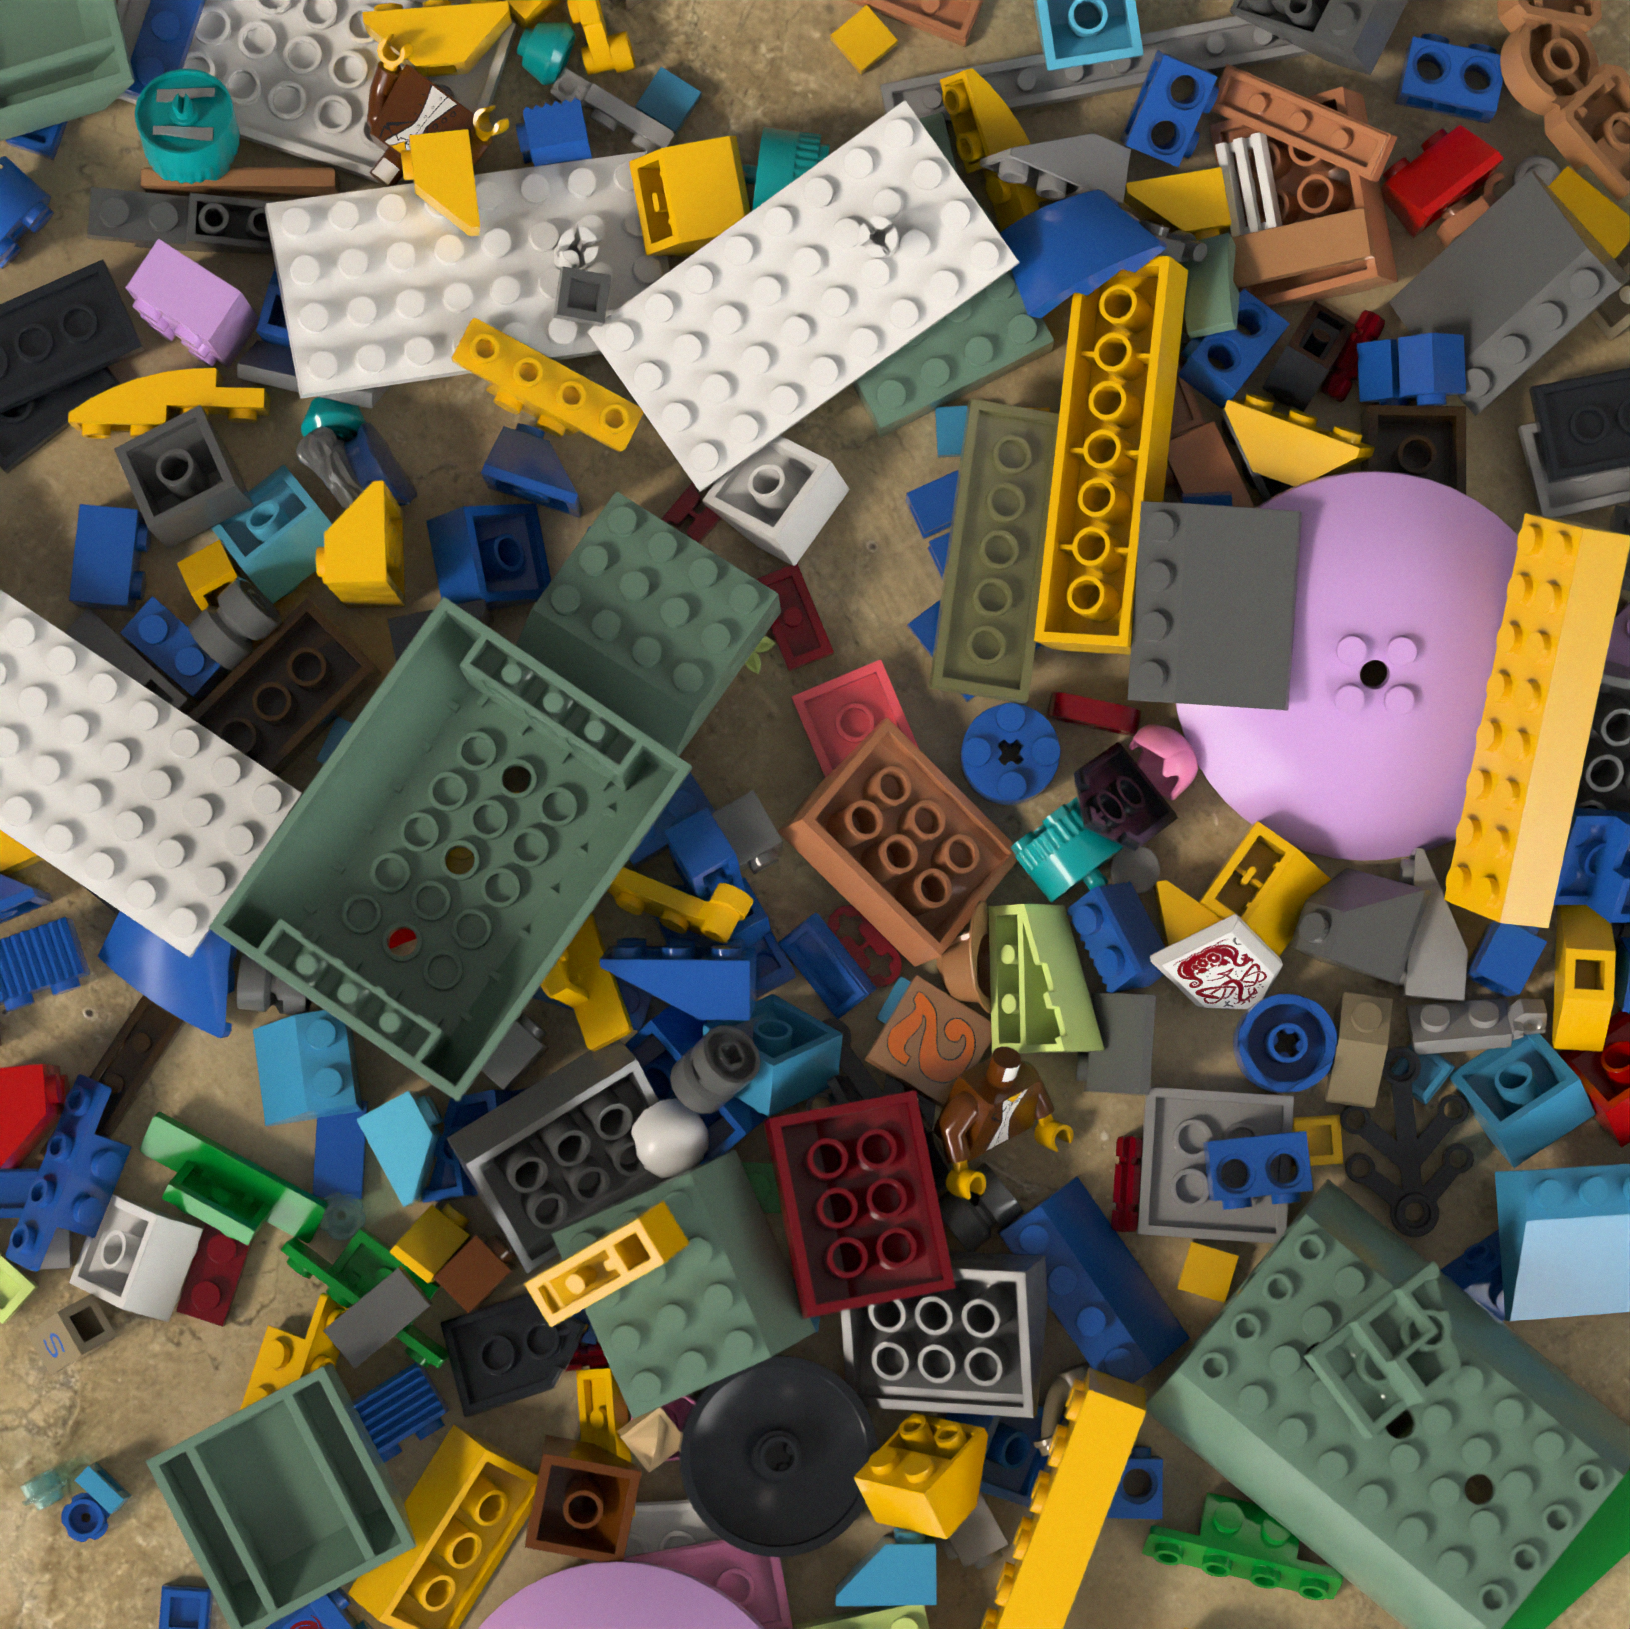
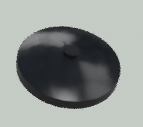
M774 1355L712 1383L703 1389L691 1406L681 1431L678 1456L679 1471L683 1488L692 1508L705 1525L722 1540L738 1549L767 1557L796 1556L819 1549L832 1542L848 1529L860 1515L866 1505V1501L854 1476L869 1461L871 1455L878 1451V1445L871 1417L858 1394L846 1381L828 1368L799 1357Z

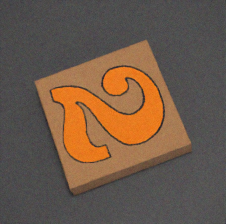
M916 975L913 977L864 1060L913 1091L916 1090L918 1094L943 1109L956 1079L961 1073L979 1063L992 1041L991 1021Z

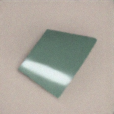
M1434 1261L1429 1262L1382 1295L1304 1356L1365 1439L1373 1437L1409 1406L1426 1402L1462 1372L1457 1348L1451 1340L1450 1332L1452 1325L1449 1312L1443 1309L1437 1278L1440 1276L1439 1267Z

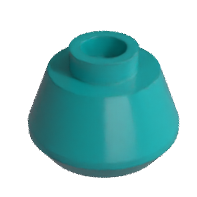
M538 22L534 29L526 27L516 54L523 56L522 67L542 85L554 84L562 70L566 68L576 34L570 24L566 22Z
M316 397L310 403L304 417L301 433L305 437L312 430L324 426L331 428L336 436H340L347 441L358 434L361 424L366 423L357 405Z

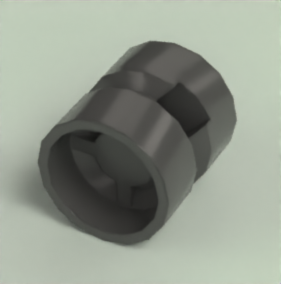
M237 577L217 597L219 607L209 605L188 625L191 635L200 647L217 663L229 670H234L254 650L252 640H264L283 621L273 603L257 587L241 577Z
M244 953L242 954L237 982L238 1009L267 1012L271 1006H276L280 1014L296 1015L310 1012L312 1005L310 999Z
M719 1025L707 1032L694 1047L690 1048L674 1064L670 1076L672 1089L679 1101L688 1109L698 1113L711 1114L721 1109L737 1092L741 1091L754 1079L760 1067L759 1052L752 1039L742 1030L733 1026Z
M986 1162L974 1170L983 1173L986 1178V1189L983 1194L970 1192L971 1198L965 1199L947 1191L938 1199L942 1220L967 1252H974L991 1238L992 1227L1004 1228L1024 1212Z

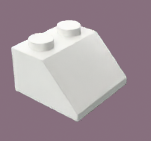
M778 436L718 479L702 501L709 509L757 547L795 566L850 489L830 460L782 436Z
M113 1194L96 1237L86 1236L69 1283L123 1310L169 1322L174 1306L180 1298L181 1287L190 1263L197 1252L198 1242L203 1229L176 1216Z

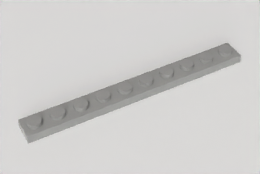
M1234 16L1141 34L1144 53L1141 57L1047 72L1042 53L881 84L880 92L885 114L906 100L918 118L943 112L947 124H952L950 115L943 104V91L939 80L973 68L991 85L1007 104L1011 112L1142 87L1157 50L1211 73L1224 71L1226 64L1236 68H1243L1310 55L1312 53ZM1182 75L1177 77L1174 81L1191 78V76Z

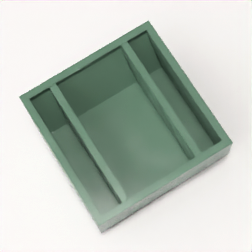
M0 0V141L103 111L135 82L116 0Z
M963 181L968 190L971 192L973 197L980 205V207L983 209L987 217L994 225L987 210L984 208V206L981 204V202L978 200V198L975 196V194L972 192V190L969 188L966 182ZM1009 270L853 382L852 385L881 438L935 411V407H943L1052 352L1054 339L1043 317L1040 319L1028 316L1012 270Z
M616 491L532 607L516 646L679 757L781 613L779 594Z
M735 1149L554 1229L552 1232L562 1259H565L624 1222L664 1200L690 1243L664 1264L584 1308L633 1419L771 1358L816 1332L810 1318L802 1319L796 1285Z
M333 1364L322 1366L146 1461L230 1629H262L417 1546L402 1497Z

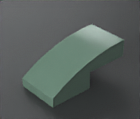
M1230 233L1197 240L1206 244V257L1201 262L1191 259L1183 262V267L1188 270L1184 310L1187 333L1191 339L1237 329L1240 293L1233 282L1236 245Z

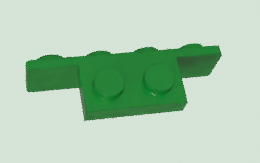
M157 1112L152 1118L139 1148L142 1154L177 1172L168 1183L162 1199L178 1207L183 1213L195 1216L220 1230L227 1237L237 1239L246 1245L251 1243L266 1222L305 1243H310L328 1209L327 1202L162 1112Z
M364 1227L357 1231L334 1264H331L296 1237L288 1240L281 1248V1251L289 1257L286 1261L287 1264L294 1271L308 1279L314 1275L328 1286L326 1293L334 1301L346 1308H350L401 1265L430 1300L441 1286L436 1281L431 1283L424 1281L390 1253L392 1249L390 1246ZM417 1316L399 1331L395 1337L407 1345L405 1349L406 1354L418 1364L427 1368L432 1364L440 1368L449 1358L448 1352L413 1325L418 1318Z
M1209 1492L1206 1493L1203 1500L1198 1535L1151 1525L1142 1548V1554L1154 1557L1156 1561L1165 1565L1184 1564L1201 1568L1206 1574L1211 1576H1234L1250 1580L1252 1584L1260 1588L1272 1589L1279 1587L1292 1590L1310 1600L1334 1599L1344 1577L1334 1568L1298 1560L1299 1539L1257 1504Z

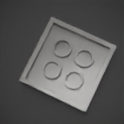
M1150 1087V1095H1145L1137 1234L1275 1243L1287 1228L1288 1203L1272 1204L1271 1195L1251 1197L1253 1207L1223 1210L1222 1200L1210 1201L1203 1142L1292 1132L1294 1096ZM1286 1154L1277 1155L1270 1165L1273 1178L1280 1183L1289 1181L1291 1157ZM1237 1159L1227 1161L1221 1169L1223 1182L1230 1188L1239 1187L1244 1183L1247 1175L1244 1164Z

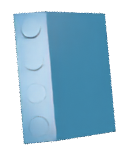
M1630 1163L1495 1172L1505 1321L1630 1312Z

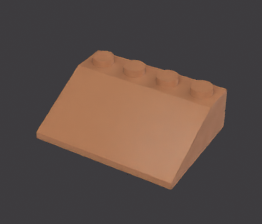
M1339 87L1306 97L1369 124L1363 94L1345 87ZM1232 119L1210 125L1217 168L1219 167L1216 144L1223 142L1231 143L1233 139L1241 137L1249 138L1251 134L1258 133L1259 131ZM1266 135L1282 226L1366 208L1369 210L1376 258L1241 287L1240 292L1246 289L1272 309L1355 294L1397 283L1398 277L1380 181L1377 183ZM1249 149V161L1256 187L1260 222L1262 223L1266 222L1254 151ZM1233 154V155H1234L1235 166H1236L1237 177H1238L1239 188H1240V194H1241V199H1242V205H1243V210H1244V216H1245V221H1246V227H1248V221H1247L1246 209H1245L1244 198H1243V193H1242V187H1241V182H1240V176H1239V171H1238V165H1237V160H1236V154Z
M888 718L883 719L803 800L777 831L914 967L941 957L970 921L979 901H986L1018 861L1015 857L1016 854L1010 848L1014 843Z

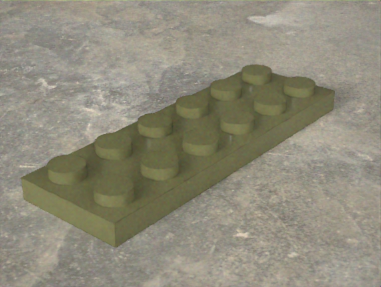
M971 399L968 402L928 688L1025 704L1028 701L1036 646L1034 636L1059 421L1058 413Z

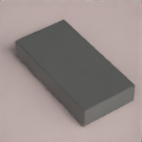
M401 1265L323 1331L355 1369L433 1303Z

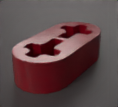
M692 482L661 520L669 525L673 524L675 527H680L688 517H691L694 522L688 527L687 535L701 544L722 518L707 506L699 515L694 512L701 503V496L698 493L699 490ZM714 483L707 487L706 490L709 491Z
M1051 692L1046 716L1065 723L1121 735L1135 736L1138 732L1142 711L1074 694Z
M852 905L841 906L830 915L827 926L875 987H886L894 983L900 975L902 963L893 945ZM845 915L849 919L858 916L861 919L862 923L858 926V931L866 942L860 947L850 936H845L842 939L837 936L836 932L841 927L838 921L840 916ZM870 946L880 957L886 954L892 957L893 961L888 966L891 971L889 977L884 978L881 974L871 977L868 974L867 969L871 966V962L863 952L867 947Z

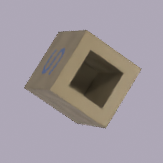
M93 1294L56 1312L27 1332L50 1375L85 1358L117 1336Z

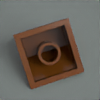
M545 1435L527 1525L525 1548L600 1562L624 1561L642 1468L596 1444Z

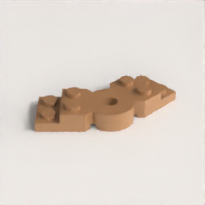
M1497 0L1498 19L1511 33L1503 44L1500 56L1502 76L1510 93L1528 110L1544 115L1545 135L1575 171L1587 164L1617 201L1624 198L1630 193V76L1621 66L1604 63L1599 67L1594 46L1585 34L1602 19L1601 0Z

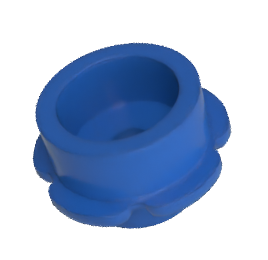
M80 1493L72 1498L70 1504L64 1506L61 1520L72 1539L85 1542L89 1538L93 1540L99 1539L106 1533L109 1527L107 1518H109L110 1513L90 1494ZM83 1513L90 1514L91 1519L89 1522L82 1520Z

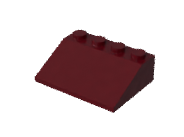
M916 1090L773 1117L764 1123L802 1319L956 1288Z

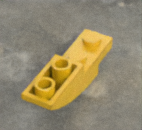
M973 68L939 80L943 91L942 99L952 121L957 138V151L964 162L966 172L971 173L983 169L986 179V192L993 203L1001 232L1026 215L1039 210L1038 203L1049 199L1040 197L1036 194L1035 189L1024 184L1005 182L998 177V173L980 166L982 158L1009 148L1030 145L1031 143L1007 104L984 78Z
M217 368L182 369L137 378L112 387L70 411L68 422L76 430H82V437L108 439L111 438V431L130 432V437L134 439L173 419L174 414L181 415L199 405L204 408L208 417L209 414L228 415V421L255 423L257 422V416H270L271 397L265 388L223 387V376Z

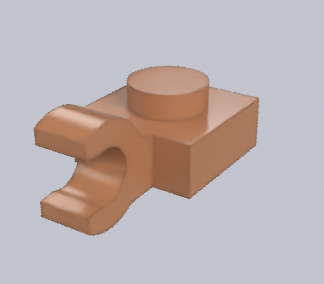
M1502 172L1494 173L1486 180L1482 186L1480 198L1471 204L1464 198L1441 214L1445 221L1436 231V235L1445 248L1499 200L1493 193V187L1504 179L1505 176Z

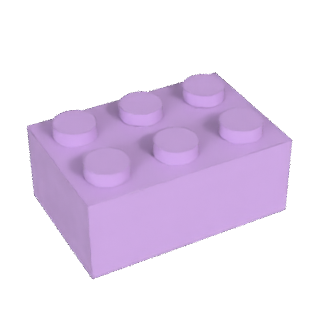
M160 239L156 241L126 286L127 291L135 299L132 307L141 313L140 317L148 322V326L169 341H173L175 336L182 339L181 343L189 348L188 352L210 367H213L215 362L218 361L227 368H230L258 325L259 317L241 291Z

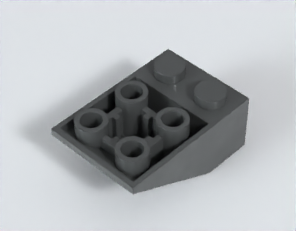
M1234 0L1229 11L1233 15L1330 63L1371 75L1408 0Z

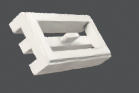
M1258 132L1251 134L1249 138L1241 137L1233 139L1231 143L1223 142L1216 144L1219 167L1222 168L1231 218L1230 229L1232 237L1282 226L1266 134ZM1249 149L1254 151L1266 222L1262 223L1260 222L1256 187L1249 161ZM1233 154H1236V160H1237L1238 171H1239V176H1240V182H1241V187H1242V193H1243V198H1244V204H1245V209H1246L1248 227H1246V221H1245V216H1244V210H1243V205H1242V199H1241L1240 188H1239L1238 177H1237L1236 166H1235V161H1234V155H1233Z

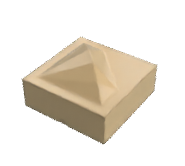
M662 1407L632 1419L617 1431L621 1439L648 1473L679 1451L681 1431Z

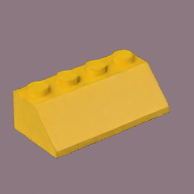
M373 481L324 533V547L316 548L317 576L323 578V583L328 585L329 590H332L334 595L348 609L406 607L403 510L384 481Z
M453 1424L404 1503L417 1546L358 1577L347 1594L378 1621L395 1629H458L530 1515L538 1473L488 1441Z

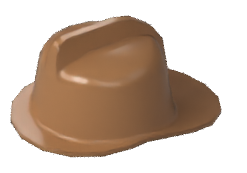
M979 901L973 911L970 930L958 934L941 957L936 958L945 990L951 997L958 1001L980 1002L982 1008L987 1013H991L989 913L987 903Z

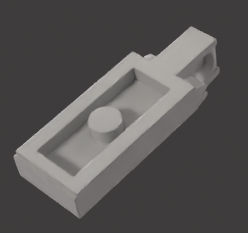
M567 68L562 70L551 88L550 93L561 103L565 99L571 102L576 97L581 101L582 107L593 109L590 118L605 128L615 132L619 125L633 133L634 136L631 142L643 151H647V153L679 144V138L674 131Z
M1494 998L1406 1006V1021L1412 1049L1417 1055L1511 1047L1513 1040L1523 1038L1524 1035L1545 1033L1547 1011L1544 999H1519L1516 1001L1515 998Z

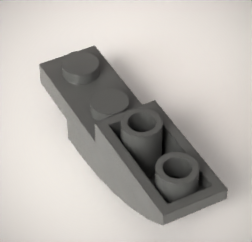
M91 187L87 238L135 243L134 247L150 249L160 239L177 251L273 253L265 206L266 203H273L274 201L190 193V196L186 197Z

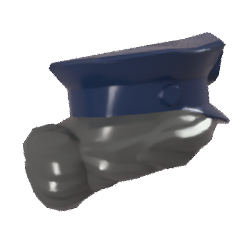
M371 423L361 424L358 434L347 441L340 436H336L331 428L320 426L308 433L296 448L298 460L311 468L322 479L340 505L346 509L373 481H384L400 506L411 504V500L417 497V490L395 459L388 443Z

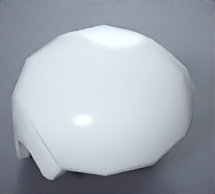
M678 1098L659 1101L644 1110L631 1131L636 1144L637 1157L646 1170L660 1178L673 1177L698 1166L708 1151L709 1138L706 1125L698 1112L688 1109Z

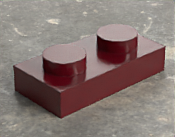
M798 564L795 566L789 565L756 579L779 594L781 613L770 628L789 672L834 654Z
M205 1223L176 1312L218 1326H225L253 1240L249 1245H246L237 1239L227 1237L220 1230Z

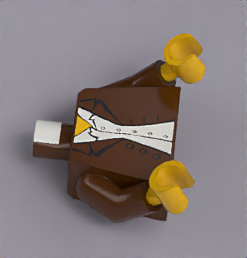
M394 33L381 40L377 49L381 61L377 65L370 86L367 123L371 128L370 135L373 142L385 153L369 173L385 187L396 186L403 177L401 151L410 150L409 135L464 129L469 131L473 167H475L491 145L492 136L503 133L509 128L508 118L499 120L493 127L489 121V115L495 109V105L480 108L475 114L408 64L403 69L399 64L413 53V45L410 41L403 45L400 55H397L391 49Z
M1007 1046L998 1047L993 1051L991 1058L961 1073L956 1079L934 1126L933 1132L942 1140L946 1161L953 1164V1169L949 1172L946 1179V1187L955 1196L970 1199V1192L983 1194L986 1189V1178L983 1173L968 1169V1162L1030 1129L1034 1124V1120L1039 1121L1035 1128L1034 1138L1043 1147L1058 1152L1055 1144L1056 1136L1068 1143L1073 1141L1074 1133L1072 1128L1053 1119L1051 1113L1054 1112L1055 1108L1037 1070L1031 1063L1022 1061L1020 1054L1013 1048Z

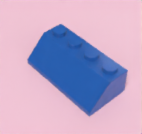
M1078 1176L997 1232L1012 1254L1045 1256L1048 1307L1092 1369L1133 1384L1157 1367L1190 1339L1122 1239L1112 1229L1110 1222Z

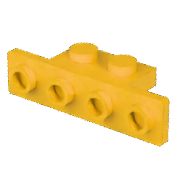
M473 318L469 322L451 357L453 363L489 382L485 391L495 395L493 402L513 414L519 415L522 410L538 419L536 425L540 429L559 438H562L564 433L571 437L576 432L581 431L608 447L622 452L626 449L644 413L639 406L477 318Z
M593 913L589 915L547 975L541 987L549 998L556 999L574 1008L587 1048L597 1051L632 1033L633 1026L615 975L600 967V958L606 950Z
M321 1293L306 1338L282 1328L268 1325L240 1410L322 1366L333 1364L336 1369L340 1350L323 1330L349 1308L338 1304L330 1295Z

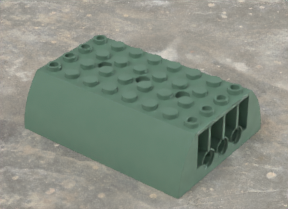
M443 597L208 928L413 1072L459 1102L692 770V766ZM523 767L531 773V784L522 793H512L504 787V776L511 768ZM456 848H467L474 854V865L465 874H454L447 868V857ZM399 929H409L417 937V945L414 951L406 956L393 954L389 947L390 937Z
M1327 1179L1146 1400V1412L1406 1629H1501L1625 1476L1630 1467V1426L1440 1271L1437 1282L1443 1309L1449 1312L1452 1325L1450 1332L1451 1340L1457 1348L1462 1372L1426 1402L1409 1406L1406 1409L1413 1418V1427L1408 1435L1402 1438H1394L1384 1427L1373 1437L1365 1439L1316 1372L1308 1367L1304 1356L1312 1344L1325 1340L1382 1295L1428 1264L1429 1261L1332 1181ZM1475 1474H1484L1490 1479L1493 1486L1491 1497L1481 1504L1469 1501L1464 1491L1466 1481Z

